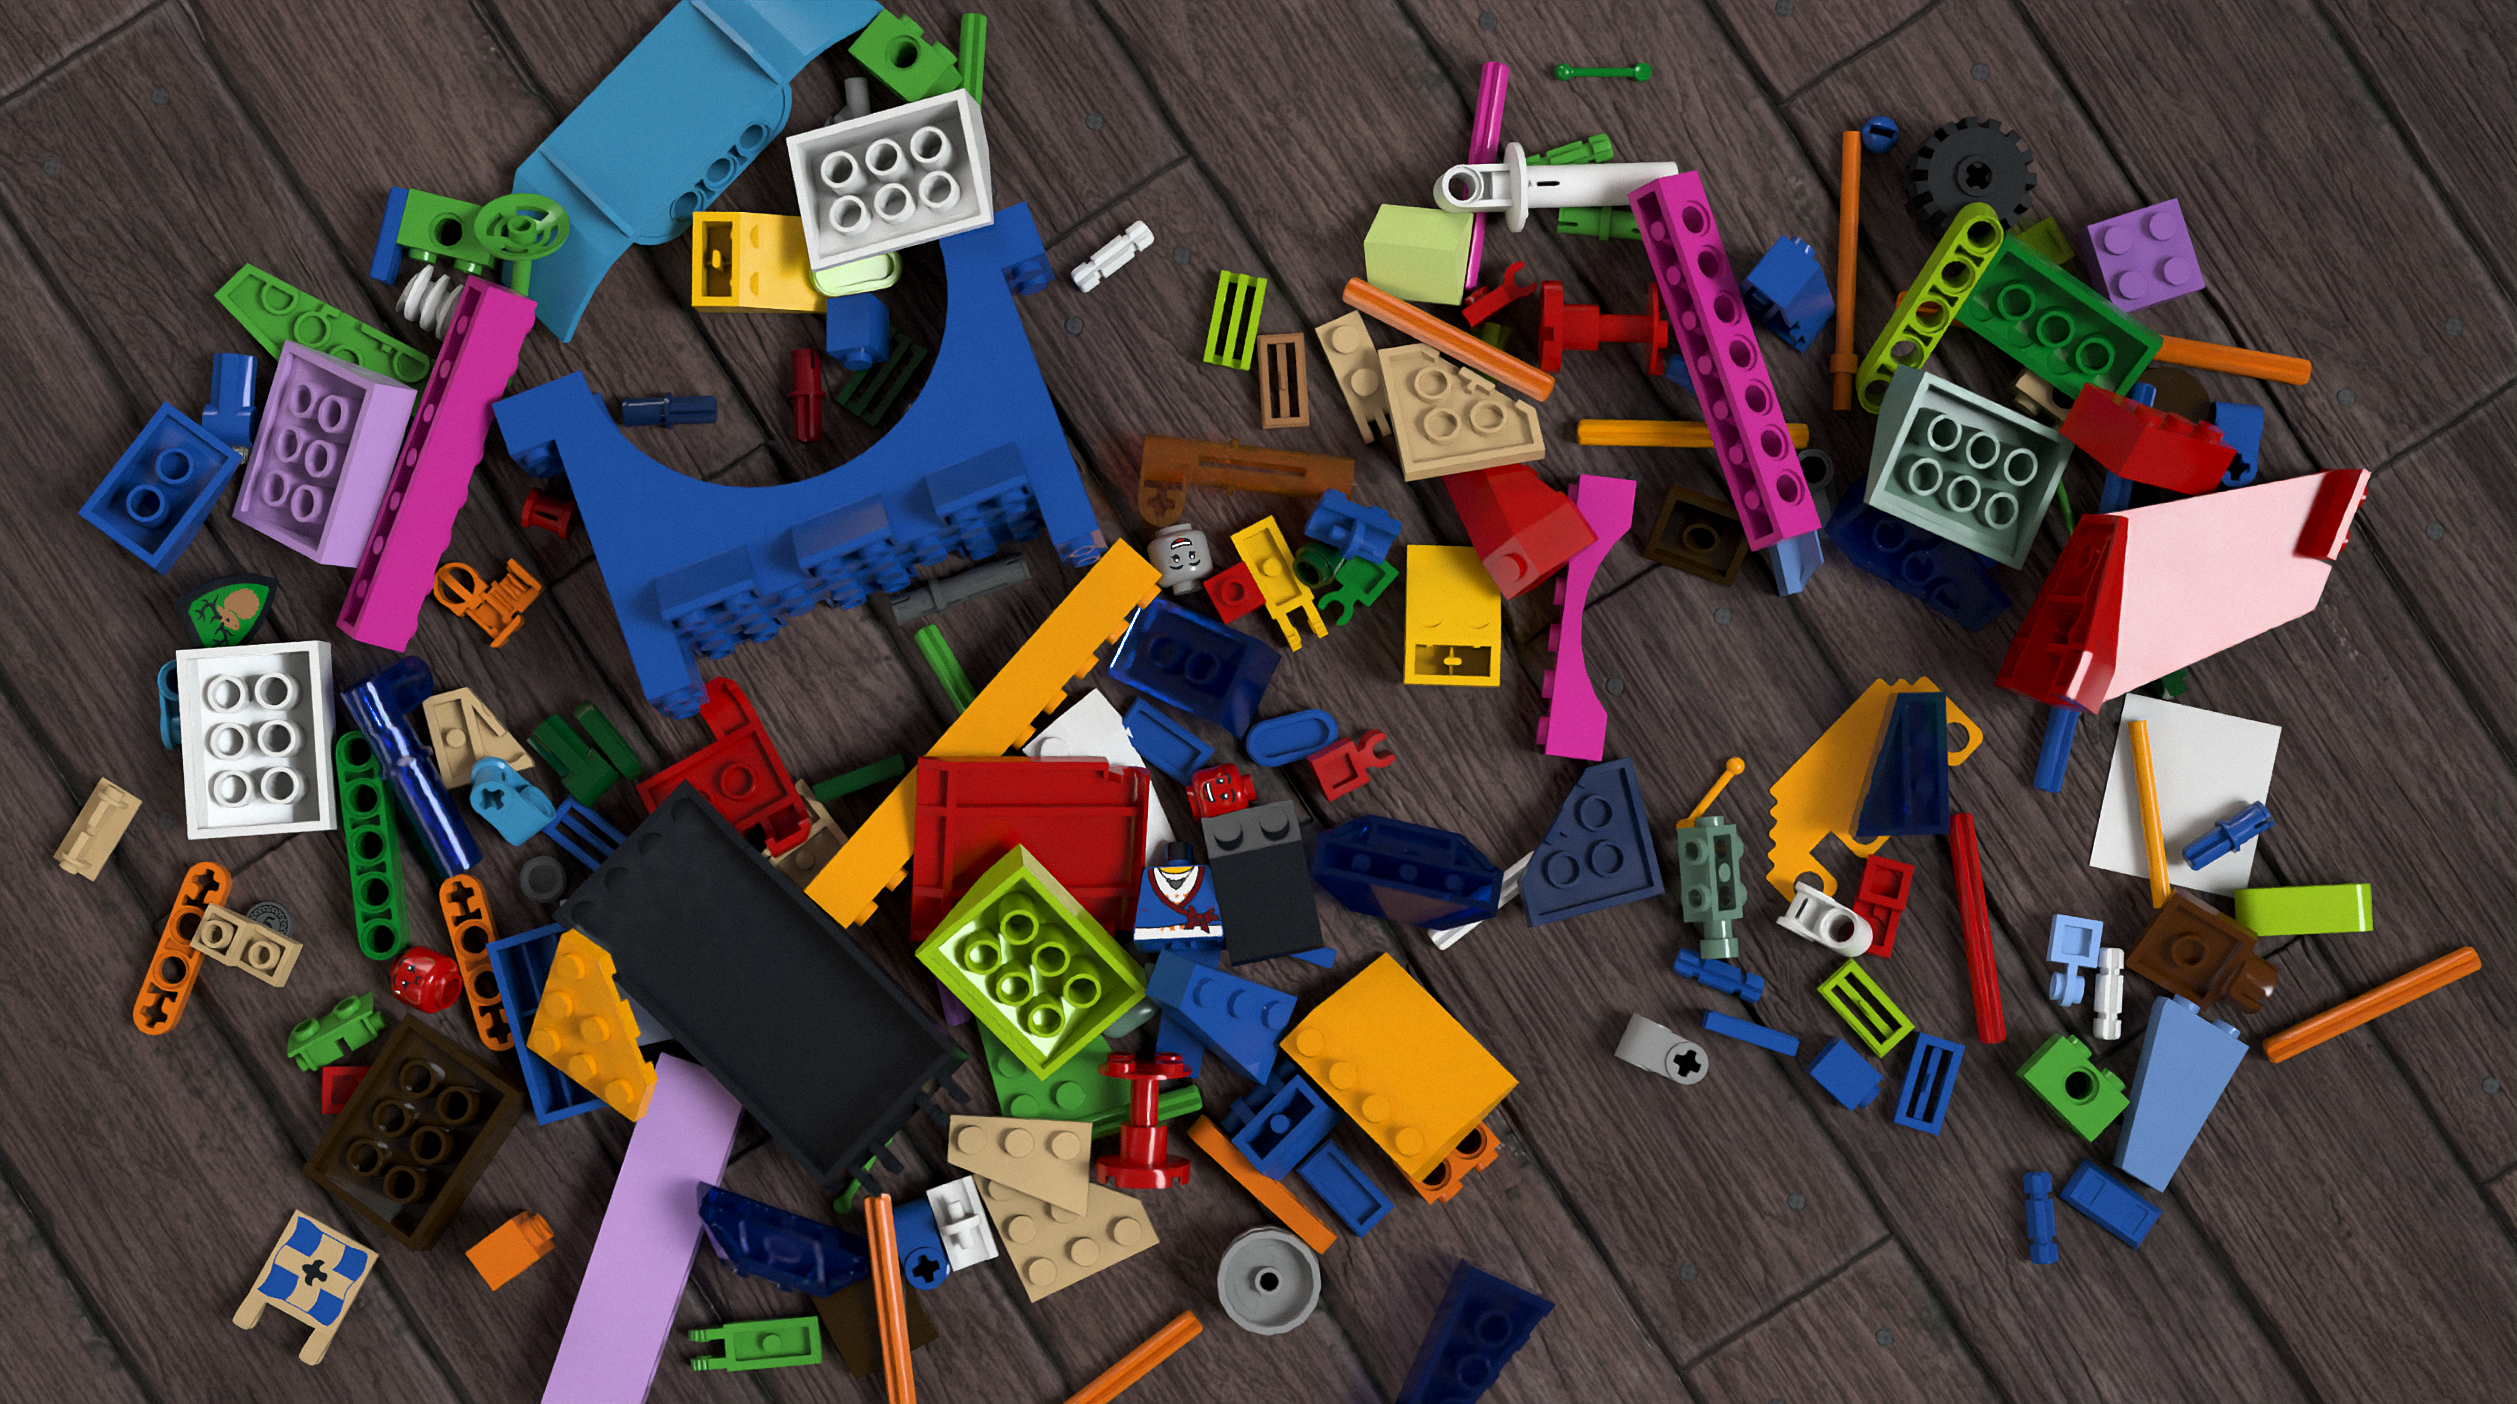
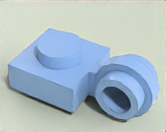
M2061 914L2053 915L2046 961L2064 964L2062 973H2053L2049 988L2050 999L2057 1000L2059 1006L2070 1007L2072 1003L2080 1004L2084 993L2085 981L2083 976L2077 975L2078 966L2091 969L2097 968L2103 928L2102 921Z

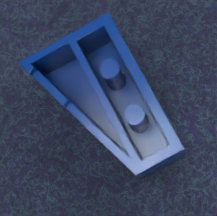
M1783 234L1740 283L1738 289L1745 309L1803 355L1835 316L1836 307L1821 265L1813 259L1816 254L1815 251L1802 239L1793 236L1790 240Z
M1161 949L1145 992L1152 1001L1179 1025L1187 1028L1197 1037L1199 1043L1216 1054L1228 1069L1264 1086L1298 999L1296 996L1263 982Z

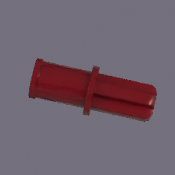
M811 349L792 350L793 391L789 392L788 395L789 399L794 400V438L802 444L818 443L822 439L821 400L826 398V392L821 391V350L814 349L812 353Z

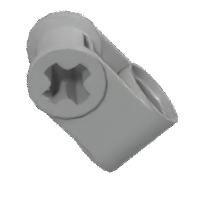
M1633 1013L1614 1056L1651 1073L1654 1071L1686 1085L1695 1084L1700 1081L1707 1073L1709 1065L1708 1057L1700 1046L1671 1033L1672 1030L1636 1013ZM1688 1050L1694 1051L1692 1059L1698 1063L1695 1072L1687 1070L1683 1076L1679 1075V1065L1673 1062L1674 1057L1677 1054L1685 1055Z

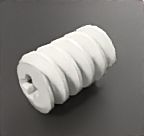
M428 264L410 280L397 302L396 312L404 309V317L407 320L414 322L420 319V328L427 332L436 329V338L444 342L465 286L460 284L451 293L448 292L447 287L450 277L444 274L435 283L432 282L431 277L434 267Z

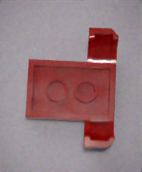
M718 676L705 683L711 702L699 706L701 709L700 714L708 723L717 741L635 787L649 814H651L686 779L743 833L747 834L762 826L767 837L764 841L771 855L777 858L808 841L812 820L748 697L737 682Z

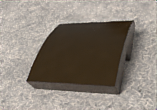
M898 1256L911 1352L940 1336L938 1328L917 1294L916 1288L909 1283ZM868 1259L810 1290V1295L831 1337L856 1380L884 1366L871 1262Z

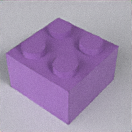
M2177 198L2088 225L2076 233L2094 291L2128 314L2180 299L2206 288Z

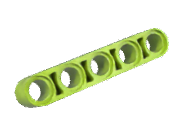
M1982 202L1971 203L1964 206L1957 214L1858 368V372L1855 375V387L1862 407L1868 412L1879 414L1880 406L1888 388L1880 394H1871L1866 391L1867 386L1875 380H1884L1890 385L1898 364L1917 369L1922 368L2000 248L2003 241V229L1995 210L1988 204ZM1978 221H1986L1992 225L1990 231L1982 237L1974 238L1967 234L1969 227ZM1952 261L1963 262L1966 265L1964 271L1956 277H1947L1942 274L1943 268ZM1926 301H1934L1940 304L1938 311L1931 316L1923 317L1916 313L1917 308ZM1907 340L1915 344L1912 351L1906 355L1898 356L1891 352L1892 347L1897 342Z

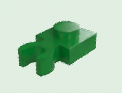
M1355 555L1351 561L1347 560L1334 578L1343 587L1339 591L1325 594L1319 601L1317 608L1322 611L1328 603L1332 601L1340 602L1344 607V614L1337 620L1336 625L1342 627L1351 619L1353 604L1357 600L1369 608L1396 578L1399 572L1385 559L1382 565Z

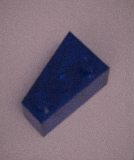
M1946 692L1890 693L1847 835L1866 837L1950 834Z

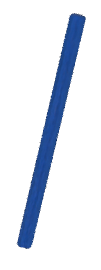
M2135 382L2127 392L2126 397L2153 407L2156 388L2144 382ZM2108 469L2098 514L2128 509L2135 481L2118 477ZM2055 707L2051 708L2033 783L2034 787L2038 790L2050 793H2059L2061 791L2079 712L2061 710Z

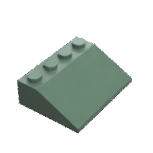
M1898 364L1879 409L1864 503L2021 571L2076 444L2056 430L1927 371Z

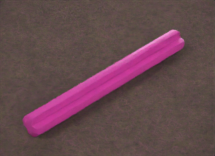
M1485 62L1483 64L1468 165L1495 164L1509 76V68L1506 64L1500 62ZM1466 183L1464 185L1462 201L1467 200L1469 194ZM1488 212L1473 213L1474 218L1463 292H1474L1476 289Z

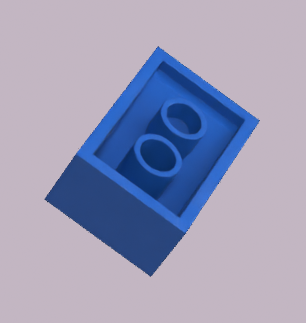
M165 401L78 514L100 532L165 577L197 535L242 461L243 456Z

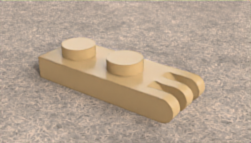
M1358 310L1315 328V333L1365 444L1375 441L1373 432L1367 424L1374 420L1383 437L1391 434L1392 432L1385 418V415L1390 413L1377 360L1378 354Z

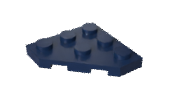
M1631 756L1581 769L1517 881L1528 928L1665 893Z

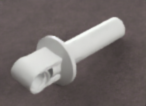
M1511 142L1507 145L1503 164L1456 165L1437 179L1433 195L1437 205L1449 213L1504 212L1509 230L1511 232H1521L1528 217V208L1630 205L1627 194L1657 178L1679 173L1675 162L1526 166V158L1521 144ZM1450 178H1459L1467 184L1469 190L1467 200H1457L1450 194L1448 189Z

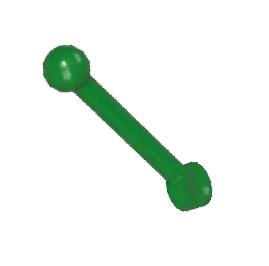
M1643 62L1637 64L1634 68H1571L1566 63H1560L1555 67L1554 74L1559 81H1567L1571 77H1633L1637 82L1642 83L1650 78L1652 70L1647 63Z

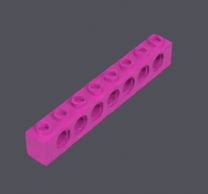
M1697 170L1657 178L1627 194L1751 551L1791 541L1822 528Z

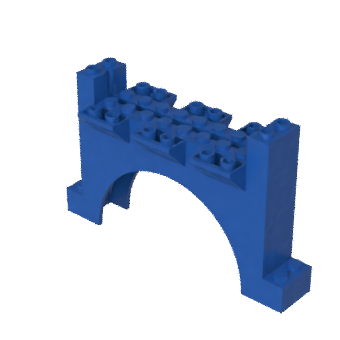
M1026 201L993 213L994 224L938 239L947 275L948 309L941 348L931 375L916 401L886 436L858 457L825 474L785 485L747 488L709 483L675 472L644 454L621 434L608 411L601 393L598 392L592 395L581 370L492 404L509 455L531 478L538 476L540 479H546L566 470L646 700L665 718L673 717L674 720H681L691 717L701 711L700 705L711 702L693 651L701 659L708 657L709 660L721 659L735 652L734 646L749 640H752V643H762L779 635L778 629L789 626L785 614H788V617L804 615L815 608L814 603L825 599L832 609L839 606L841 610H848L862 605L867 601V595L883 590L884 593L897 592L911 584L909 579L919 576L916 564L921 563L923 567L935 565L947 559V552L957 549L963 559L971 556L972 560H979L993 555L998 551L997 546L1014 539L1016 543L1031 541L1042 534L1041 529L1046 527L1064 567L1073 564L1075 568L1090 565L1101 558L1099 553L1108 550L1012 296L1020 292L1022 295L1037 293L1047 287V282L1056 279Z

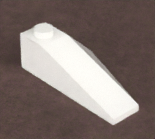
M1097 688L1056 719L1022 749L1027 756H1106L1109 766H1139L1146 768L1140 754L1132 747L1127 736L1129 735L1133 738L1129 727L1125 730L1122 725V716ZM1150 780L1145 868L1165 867L1164 846L1167 843L1177 841Z

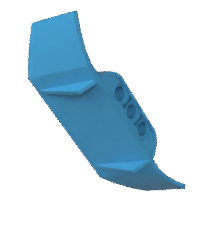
M681 0L516 170L512 194L531 193L548 197L565 209L570 222V231L565 243L555 252L532 260L528 297L538 302L535 316L563 343H570L578 322L596 287L612 264L634 242L639 245H658L680 236L693 223V212H704L782 132L789 118L792 106V89L789 82L812 59L827 48L861 28L870 25L883 11L884 7L876 0ZM517 210L518 216L526 215L540 222L547 216L536 211ZM508 228L506 229L505 237H508ZM558 228L551 231V240L548 245L555 239ZM543 235L537 236L538 242L543 238ZM504 248V251L513 253L512 251H509L506 248ZM503 259L501 282L510 288L513 261Z

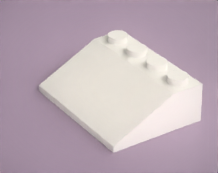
M965 88L786 138L811 270L814 273L994 224L989 149L980 105Z
M317 640L176 650L188 840L343 829L341 796L335 755L337 735L331 643Z

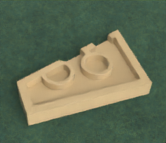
M953 1113L950 1115L948 1163L1087 1217L1093 1122Z

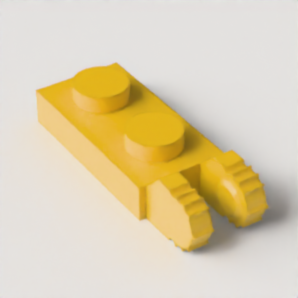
M1271 515L1230 536L1242 561H1245L1267 602L1265 606L1272 620H1277L1292 651L1294 652L1302 648L1301 638L1296 628L1292 627L1286 614L1300 606L1303 607L1308 617V624L1313 633L1317 634L1319 639L1327 635V629L1312 602L1315 598L1310 588L1304 585L1293 571L1292 564L1295 559L1273 516Z

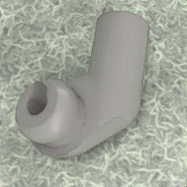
M855 77L844 80L847 105L835 117L829 116L825 121L824 127L871 114L867 78Z

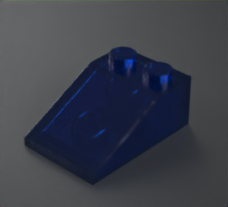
M1156 596L1144 610L1140 607L1138 608L1106 675L1194 719L1242 740L1282 655L1257 638Z

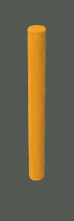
M2147 720L2128 722L2153 907L2160 908L2171 891Z

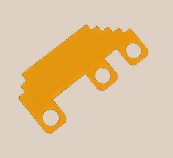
M1926 676L1921 677L1914 685H1910L1905 679H1899L1893 686H1889L1883 679H1877L1770 788V794L1777 800V804L1770 810V814L1777 820V824L1769 831V836L1776 842V846L1768 853V858L1774 863V868L1766 875V879L1790 903H1792L1796 896L1794 881L1803 872H1814L1821 877L1824 884L1823 893L1832 897L1837 891L1836 879L1809 854L1830 831L1860 858H1867L1868 854H1874L1892 835V822L1865 795L1920 739L1949 766L1960 765L1981 744L1983 740L1981 729ZM1952 722L1962 724L1969 733L1968 745L1962 751L1956 753L1945 750L1939 741L1941 729L1946 724ZM1862 814L1874 817L1880 828L1877 839L1866 845L1855 842L1849 831L1852 820Z

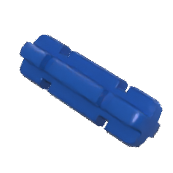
M1687 948L1679 950L1673 964V971L1676 974L1689 979L1695 976L1697 977L1696 982L1730 995L1733 992H1737L1739 994L1738 998L1751 1003L1758 1001L1764 989V979L1750 972L1743 975L1740 973L1741 969L1716 959H1701L1698 952Z
M2045 1171L2028 1172L2023 1175L2024 1193H2029V1199H2025L2028 1238H2033V1244H2029L2030 1260L2034 1264H2052L2057 1262L2059 1257L2057 1242H2052V1236L2057 1235L2053 1198H2048V1192H2052L2051 1175Z

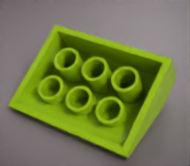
M1021 843L1015 846L978 879L915 951L916 957L1042 1082L1146 996L1145 992L1148 986L1144 969Z

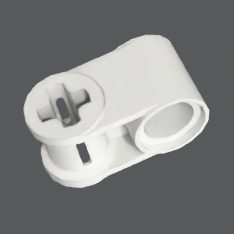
M1798 881L1795 885V889L1798 891L1786 915L1779 916L1776 923L1809 941H1816L1848 957L1859 956L1866 952L1873 938L1872 928L1869 923L1851 909L1835 902L1831 897ZM1847 922H1853L1854 933L1851 938L1845 942H1839L1837 934L1840 927Z

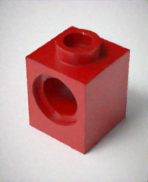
M1245 561L1203 582V586L1225 627L1258 610L1267 603Z

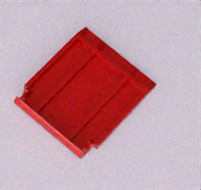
M918 756L910 940L924 942L978 879L1019 843L1033 855L1113 938H1115L1116 930H1127L1133 935L1143 871L1145 869L1150 770L1139 766H1109L1106 756Z

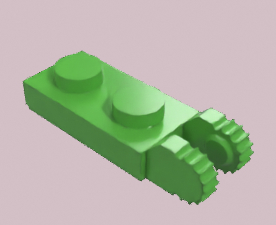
M819 1314L725 1322L723 1326L698 1327L688 1330L689 1341L708 1342L716 1339L725 1340L726 1355L705 1354L690 1359L691 1370L694 1371L727 1368V1372L819 1364L823 1362Z

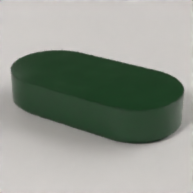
M585 699L573 709V713L583 727L629 781L633 782L645 772V765L590 699Z

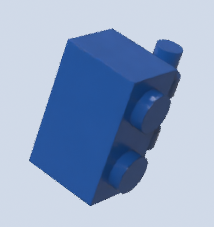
M1287 1056L1275 1068L1271 1069L1265 1086L1258 1084L1245 1098L1239 1096L1230 1105L1232 1111L1220 1122L1231 1135H1234L1244 1124L1246 1125L1231 1141L1262 1175L1278 1182L1345 1116L1316 1083L1297 1074L1287 1083L1299 1070L1298 1066ZM1275 1094L1276 1096L1258 1113L1257 1111Z

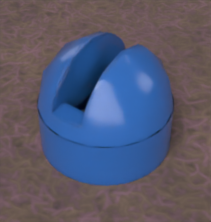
M1883 115L1874 116L1867 120L1860 131L1862 132V146L1868 152L1876 155L1889 152L1896 145L1899 138V130L1896 123L1891 118ZM1870 127L1892 132L1891 139L1869 133Z

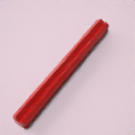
M1968 812L1951 814L1947 816L1946 823L1979 1040L1983 1044L2000 1043L2005 1041L2006 1031L1972 814Z

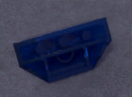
M1370 814L1347 822L1333 830L1327 829L1319 833L1310 876L1350 911L1445 931L1496 917L1504 872L1496 865L1493 866L1485 855L1462 834Z
M702 1181L699 1182L696 1188L699 1217L721 1265L728 1268L732 1273L740 1277L748 1278L752 1276L770 1282L784 1292L796 1291L818 1298H826L872 1273L868 1239Z

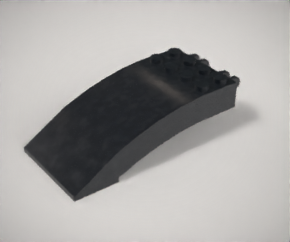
M686 779L552 915L566 932L574 928L610 953L617 971L611 975L613 981L617 982L682 1044L758 1120L822 1188L839 1193L854 1177L870 1194L878 1197L884 1189L880 1181L864 1168L874 1155L880 1160L881 1165L887 1171L898 1176L905 1167L885 1144L920 1108L942 1128L947 1126L951 1121L948 1113L931 1099L938 1089L943 1086L948 1091V1095L956 1103L966 1106L972 1100L970 1095L951 1077L970 1058L965 1049L834 918L810 898L802 887Z

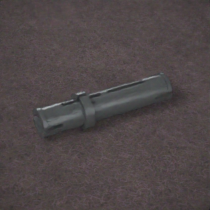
M1020 551L1001 560L990 562L950 578L948 577L940 581L937 580V577L928 580V585L908 593L890 597L889 600L898 625L902 626L915 619L939 612L940 615L949 613L948 608L996 592L1005 587L1031 580L1032 578L1023 553Z

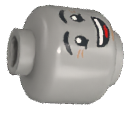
M1189 523L1174 525L1156 531V539L1150 542L1147 547L1150 564L1162 574L1156 584L1162 588H1173L1175 595H1184L1201 590L1200 581L1208 578L1213 572V564L1204 533L1199 530H1192Z

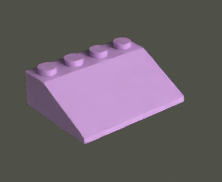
M285 340L232 517L320 564L358 568L388 489L418 391L386 375L294 341Z

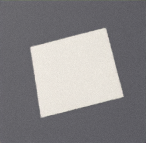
M2127 693L2089 866L2149 879L2128 722L2147 720L2169 884L2234 898V889L2247 888L2258 835L2240 845L2241 850L2236 854L2229 851L2198 871L2192 870L2182 856V849L2187 844L2214 829L2217 820L2226 821L2257 800L2265 806L2282 727Z

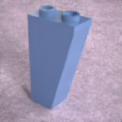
M2175 994L2172 1000L2157 996L2153 1003L2129 1096L2131 1103L2126 1108L2112 1165L2162 1193L2249 1048L2248 1045L2237 1039L2241 1033L2238 1029L2218 1018H2215L2213 1024L2209 1023L2197 1015L2200 1010L2199 1006L2178 994Z

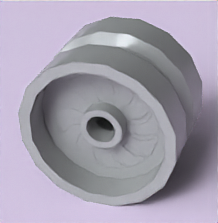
M1275 1224L1252 1226L1235 1236L1222 1253L1217 1273L1220 1301L1229 1317L1247 1331L1263 1335L1287 1333L1304 1323L1317 1305L1321 1290L1318 1258L1311 1246L1290 1228ZM1267 1272L1274 1273L1277 1276L1278 1285L1272 1288L1268 1283L1263 1288L1260 1284L1261 1276Z

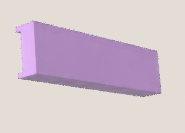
M669 1052L660 1053L655 1068L658 1082L646 1116L639 1119L636 1123L541 1404L646 1403L746 1110L701 1064L677 1057Z

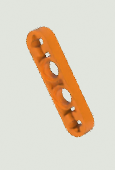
M218 862L197 863L190 868L185 876L134 1006V1023L145 1034L159 1035L168 1033L180 1021L206 954L190 946L192 940L185 938L181 934L179 924L182 917L187 913H195L201 919L203 918L206 908L198 905H188L189 898L193 900L200 899L204 885L198 882V877L200 875H208L211 870L215 872L213 880L219 883L218 890H209L206 893L203 904L215 903L225 907L232 887V877L228 869ZM172 956L180 958L186 966L185 977L176 984L167 981L162 973L165 960ZM156 985L165 991L177 992L176 999L169 996L165 997L161 1011L168 1015L167 1020L159 1021L152 1025V1016L146 1013L147 1007L157 1006L163 994L162 992H154V986Z
M470 874L453 875L447 878L441 885L439 892L440 903L479 1036L489 1049L506 1051L515 1047L512 1033L507 1034L508 1042L503 1043L501 1036L493 1037L490 1028L497 1025L495 1012L492 1011L485 1015L482 1006H492L502 1002L500 992L493 998H486L478 992L476 985L481 973L485 971L493 972L487 948L480 953H473L466 949L463 943L464 933L472 926L481 927L486 931L488 943L500 940L488 897L482 882L477 877ZM461 881L464 888L472 887L474 891V896L467 899L470 913L477 912L480 909L482 918L469 919L458 925L456 916L466 914L463 904L461 902H453L451 894L457 891V883ZM499 1009L502 1021L508 1023L505 1009Z
M1202 1114L1186 1131L1206 1153L1318 1253L1323 1255L1338 1238L1337 1234L1283 1184L1262 1175L1231 1141L1232 1138L1208 1117Z

